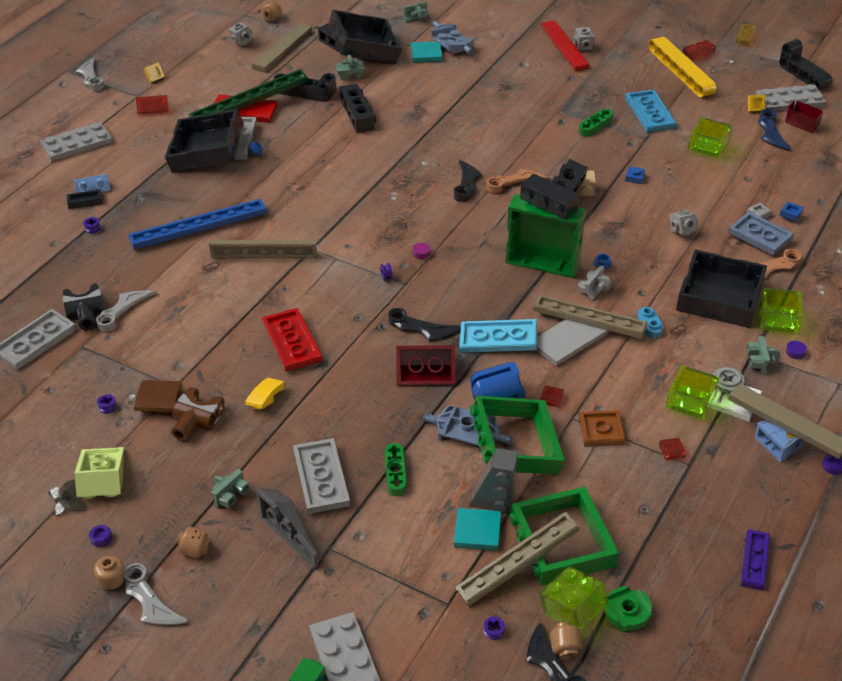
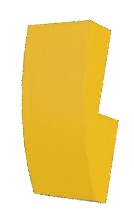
M266 378L248 396L246 405L253 406L254 409L258 410L265 409L266 406L274 402L273 395L285 389L284 381Z

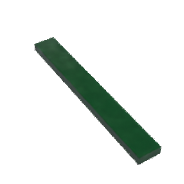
M299 69L188 115L193 117L232 109L239 110L308 82V77L302 69Z

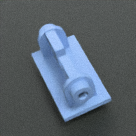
M107 174L74 179L76 193L99 189L101 192L111 190Z

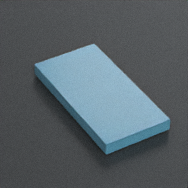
M537 319L461 322L460 353L537 350Z

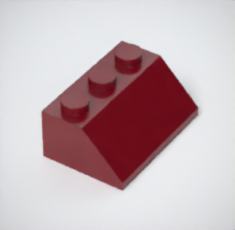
M455 345L396 346L397 385L456 384Z

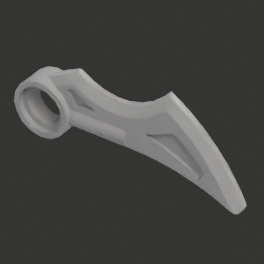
M92 58L76 70V73L82 74L85 77L83 84L89 86L91 91H100L104 89L105 85L103 78L97 77L95 74L94 64L96 58Z
M139 290L119 294L117 304L107 310H103L96 318L98 330L102 332L114 330L118 317L140 301L156 295V290Z
M133 563L126 567L124 576L126 595L136 598L141 603L143 608L142 622L155 625H180L187 623L185 617L168 608L148 585V574L144 565ZM134 572L142 573L138 579L130 578Z

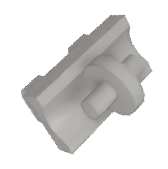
M599 266L596 271H589L586 276L587 281H580L578 284L580 293L587 294L590 300H593L601 290L607 291L611 287L610 278L604 275V266Z

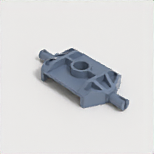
M433 21L432 26L435 28L431 30V37L453 54L465 51L469 55L473 53V37L467 39L456 30V24H440L437 21Z
M451 405L447 406L441 414L438 413L437 416L425 413L423 421L437 426L439 441L444 436L479 446L478 434L474 430L473 416L470 415V410ZM486 415L493 442H502L510 445L512 436L500 434L497 418ZM466 422L471 423V425L468 426L463 424Z

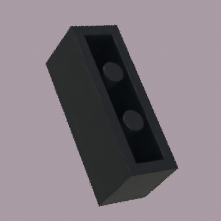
M532 174L521 183L520 199L565 220L578 210L580 194L536 174Z

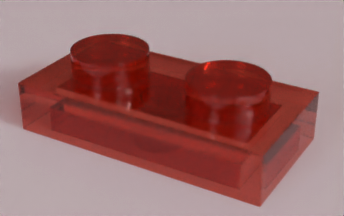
M708 40L683 47V53L690 59L707 55L716 50V46Z
M167 95L136 97L138 114L169 112Z

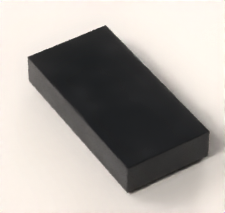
M100 189L67 194L68 209L103 204Z

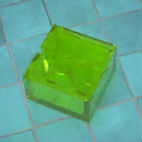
M701 117L690 134L688 150L720 158L730 141L732 125Z
M763 288L759 304L760 329L799 333L803 319L802 291Z
M681 365L668 390L666 408L705 420L717 393L720 377Z
M570 566L539 592L544 614L559 622H569L570 625L578 627L579 630L608 604L604 582L589 575L585 577V573Z

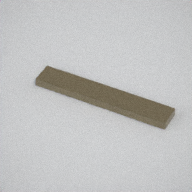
M299 23L253 62L252 68L266 72L312 31V26Z
M316 240L209 241L211 258H317Z
M543 295L538 296L533 306V311L640 339L643 338L648 324L646 321Z
M739 384L729 394L728 400L838 459L842 456V437L742 384Z
M564 512L455 587L456 591L469 607L580 531L579 526L567 512Z

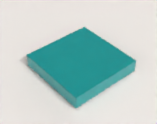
M437 41L411 42L413 63L442 61L441 46Z
M458 508L454 547L498 551L501 511Z

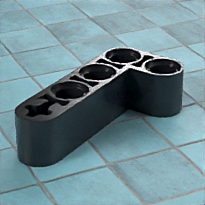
M799 39L783 44L779 59L782 69L807 85H815L818 90L832 85L833 79L828 72L801 56L803 44Z
M326 73L320 80L308 78V82L279 94L326 102L336 92V76L332 73ZM276 74L273 78L276 79L286 74Z

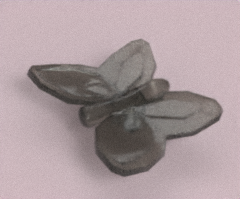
M75 479L64 483L62 487H55L48 491V494L57 503L54 509V516H59L68 509L72 511L87 510L86 503L77 498Z

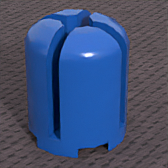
M507 362L475 372L470 379L474 400L476 396L525 398L524 386H521L520 372L516 363Z

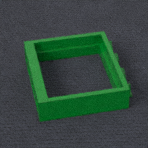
M476 396L473 405L470 406V415L473 416L474 430L477 431L478 445L481 446L482 460L486 466L496 450L486 415L533 418L544 456L518 455L517 473L559 474L565 459L545 400Z
M585 486L512 504L509 517L511 519V526L516 528V536L519 543L532 535L525 519L526 517L577 505L600 551L546 565L543 557H540L531 563L532 574L537 576L541 586L617 567L619 552Z

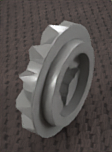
M729 367L719 368L712 375V383L715 384L716 388H721L722 392L728 390L731 393L739 384L744 385L745 381L741 372Z

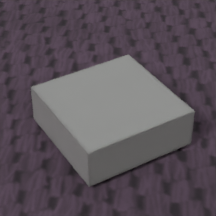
M762 203L747 208V212H751L763 219L770 217L772 211Z

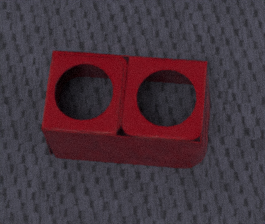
M796 100V104L793 101L788 106L785 122L813 133L820 126L823 111Z

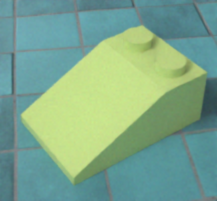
M124 447L84 449L81 451L75 470L77 497L90 499L95 496L114 497L121 494Z

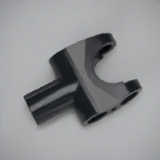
M97 283L91 284L89 291L81 295L73 294L69 289L63 290L66 317L77 316L80 329L85 331L92 330L96 326L94 313L104 310L101 292Z

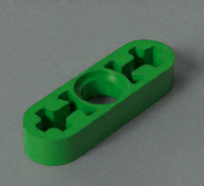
M610 109L599 110L579 124L578 133L585 137L591 136L612 121L613 111Z
M392 443L385 448L387 491L392 496H401L406 492L404 450L400 444ZM395 452L397 454V459H393L392 453ZM392 467L401 468L398 472H392L390 469ZM394 480H398L399 487H395Z

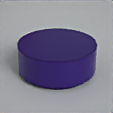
M791 341L787 344L786 353L791 358L801 359L805 356L807 347L800 341Z
M831 454L825 456L822 464L823 469L832 475L841 474L842 457L838 459Z
M98 525L92 528L89 532L91 544L95 547L108 545L112 541L111 529L105 525Z

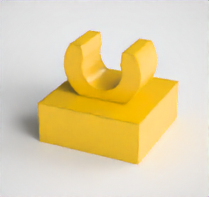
M159 62L144 68L149 82L165 77Z
M765 94L748 95V111H762L765 109Z

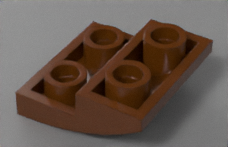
M143 380L136 396L134 411H141L142 413L155 411L163 414L173 412L174 405L178 401V396L182 390V381Z

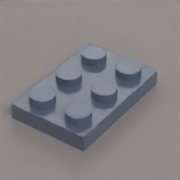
M747 212L730 226L728 232L773 256L789 243L794 233L751 212Z

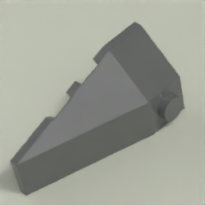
M257 489L260 518L314 569L318 568L317 552L291 498L284 496L279 490Z

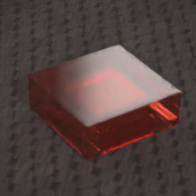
M545 385L540 400H545L549 406L559 408L564 389Z
M680 438L659 441V447L665 460L685 458L686 451Z

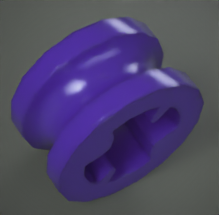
M89 217L83 222L87 233H96L101 228L99 219L96 217Z
M390 263L386 265L380 264L382 279L386 280L387 277L392 279L393 274Z
M112 395L99 397L97 400L99 411L104 414L113 412L116 409L115 397Z
M498 617L486 619L484 622L485 636L491 640L503 637L505 630L503 620ZM490 626L493 628L498 626V631H490Z

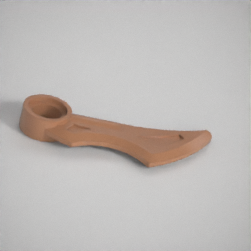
M520 169L514 175L489 178L486 189L490 193L497 194L502 192L505 186L523 183L532 174H536L549 181L550 177L535 171Z
M787 249L784 251L783 257L760 262L759 264L767 265L765 279L775 270H791L793 267L799 266L802 254L799 250Z

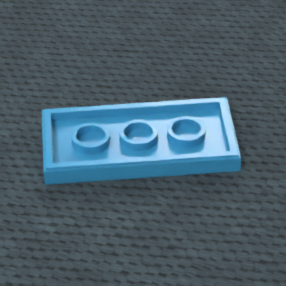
M655 90L625 94V100L646 133L677 128L676 121Z

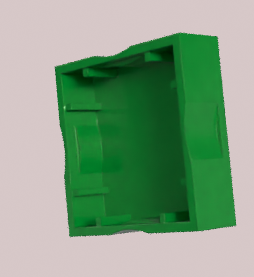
M514 194L508 206L507 228L509 236L506 243L505 263L528 269H539L551 274L575 279L581 261L586 209L578 208L577 211L565 220L520 199V195Z

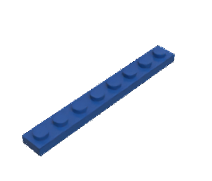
M261 199L130 233L128 238L133 250L237 221H243L248 218L258 217L267 214V208Z

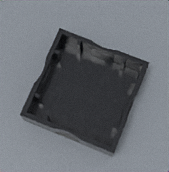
M332 10L328 26L341 55H351V57L397 64L402 48L393 34L387 19Z
M232 109L209 115L178 119L173 132V138L165 155L171 172L175 173L233 163L244 127L239 110Z
M695 249L689 264L688 274L684 278L678 295L676 311L750 328L764 283L767 265L732 259Z

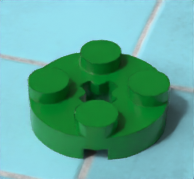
M623 586L609 593L605 603V614L607 619L619 631L637 630L644 627L650 621L652 603L643 591L639 589L634 591L630 590V587ZM627 605V607H633L632 611H626L624 606Z

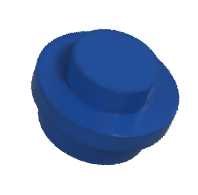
M253 141V143L248 145L249 151L253 155L261 156L263 154L264 148L258 142Z
M601 253L594 259V265L597 268L604 266L605 269H608L612 265V260L609 255Z

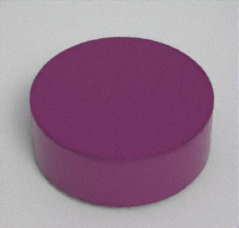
M417 243L413 246L414 257L418 259L429 257L430 246L428 244Z

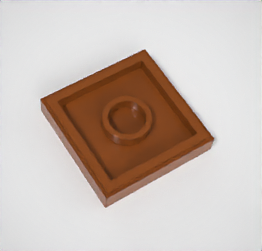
M619 410L579 412L584 447L625 445L626 440Z

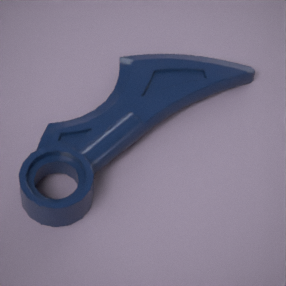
M769 108L763 109L758 120V124L765 130L761 139L774 146L790 150L791 146L782 139L774 122L776 121L777 112Z

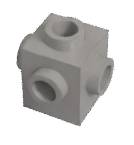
M241 22L228 29L232 41L241 46L247 45L250 40L254 39L250 26Z
M590 27L575 28L573 43L581 51L592 49L593 43H595V35L592 34Z
M683 209L669 214L671 231L679 233L681 236H687L691 232L697 231L698 220L695 213Z

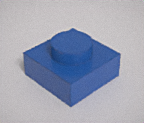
M629 167L625 181L642 184L645 169Z
M787 202L781 209L780 216L796 222L803 213L804 207Z

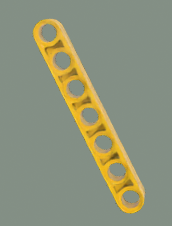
M663 36L649 40L648 47L651 53L698 97L701 98L716 93L715 82L666 37Z

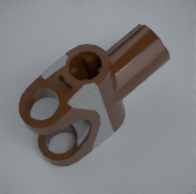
M193 387L189 388L174 405L173 417L180 420L171 430L172 435L177 440L184 442L198 425L211 429L219 420L224 410L225 399L221 396H216L208 402H198L199 390Z

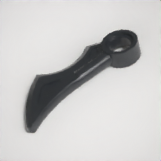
M459 160L462 179L461 184L454 188L453 197L456 201L465 202L476 191L473 182L476 178L482 176V173L472 165Z
M393 308L388 313V322L391 326L398 327L401 331L412 330L420 332L426 336L428 341L441 339L461 330V325H440L408 317L406 311L402 308ZM394 316H401L402 318H401V319H394L393 317H394Z
M538 624L529 642L527 662L542 667L548 673L551 681H586L584 677L571 675L553 653L546 638L543 624Z

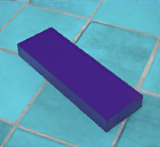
M747 530L740 586L764 591L770 533Z

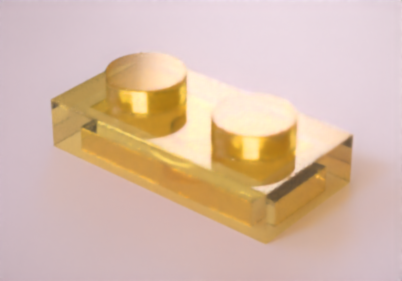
M742 24L736 37V43L744 46L750 45L756 32V26Z

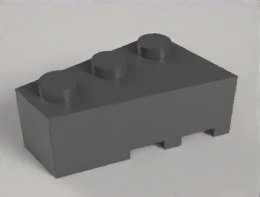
M496 448L484 472L481 473L480 479L473 487L469 503L470 507L511 513L516 491L518 451Z

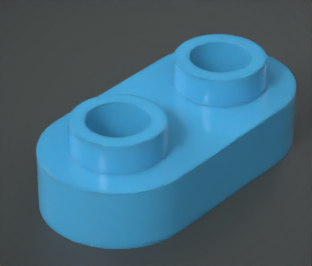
M650 307L639 309L637 319L648 322L644 334L650 338L660 337L663 332V324L655 310Z

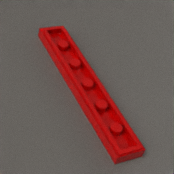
M555 20L541 23L542 29L574 71L589 69V63Z

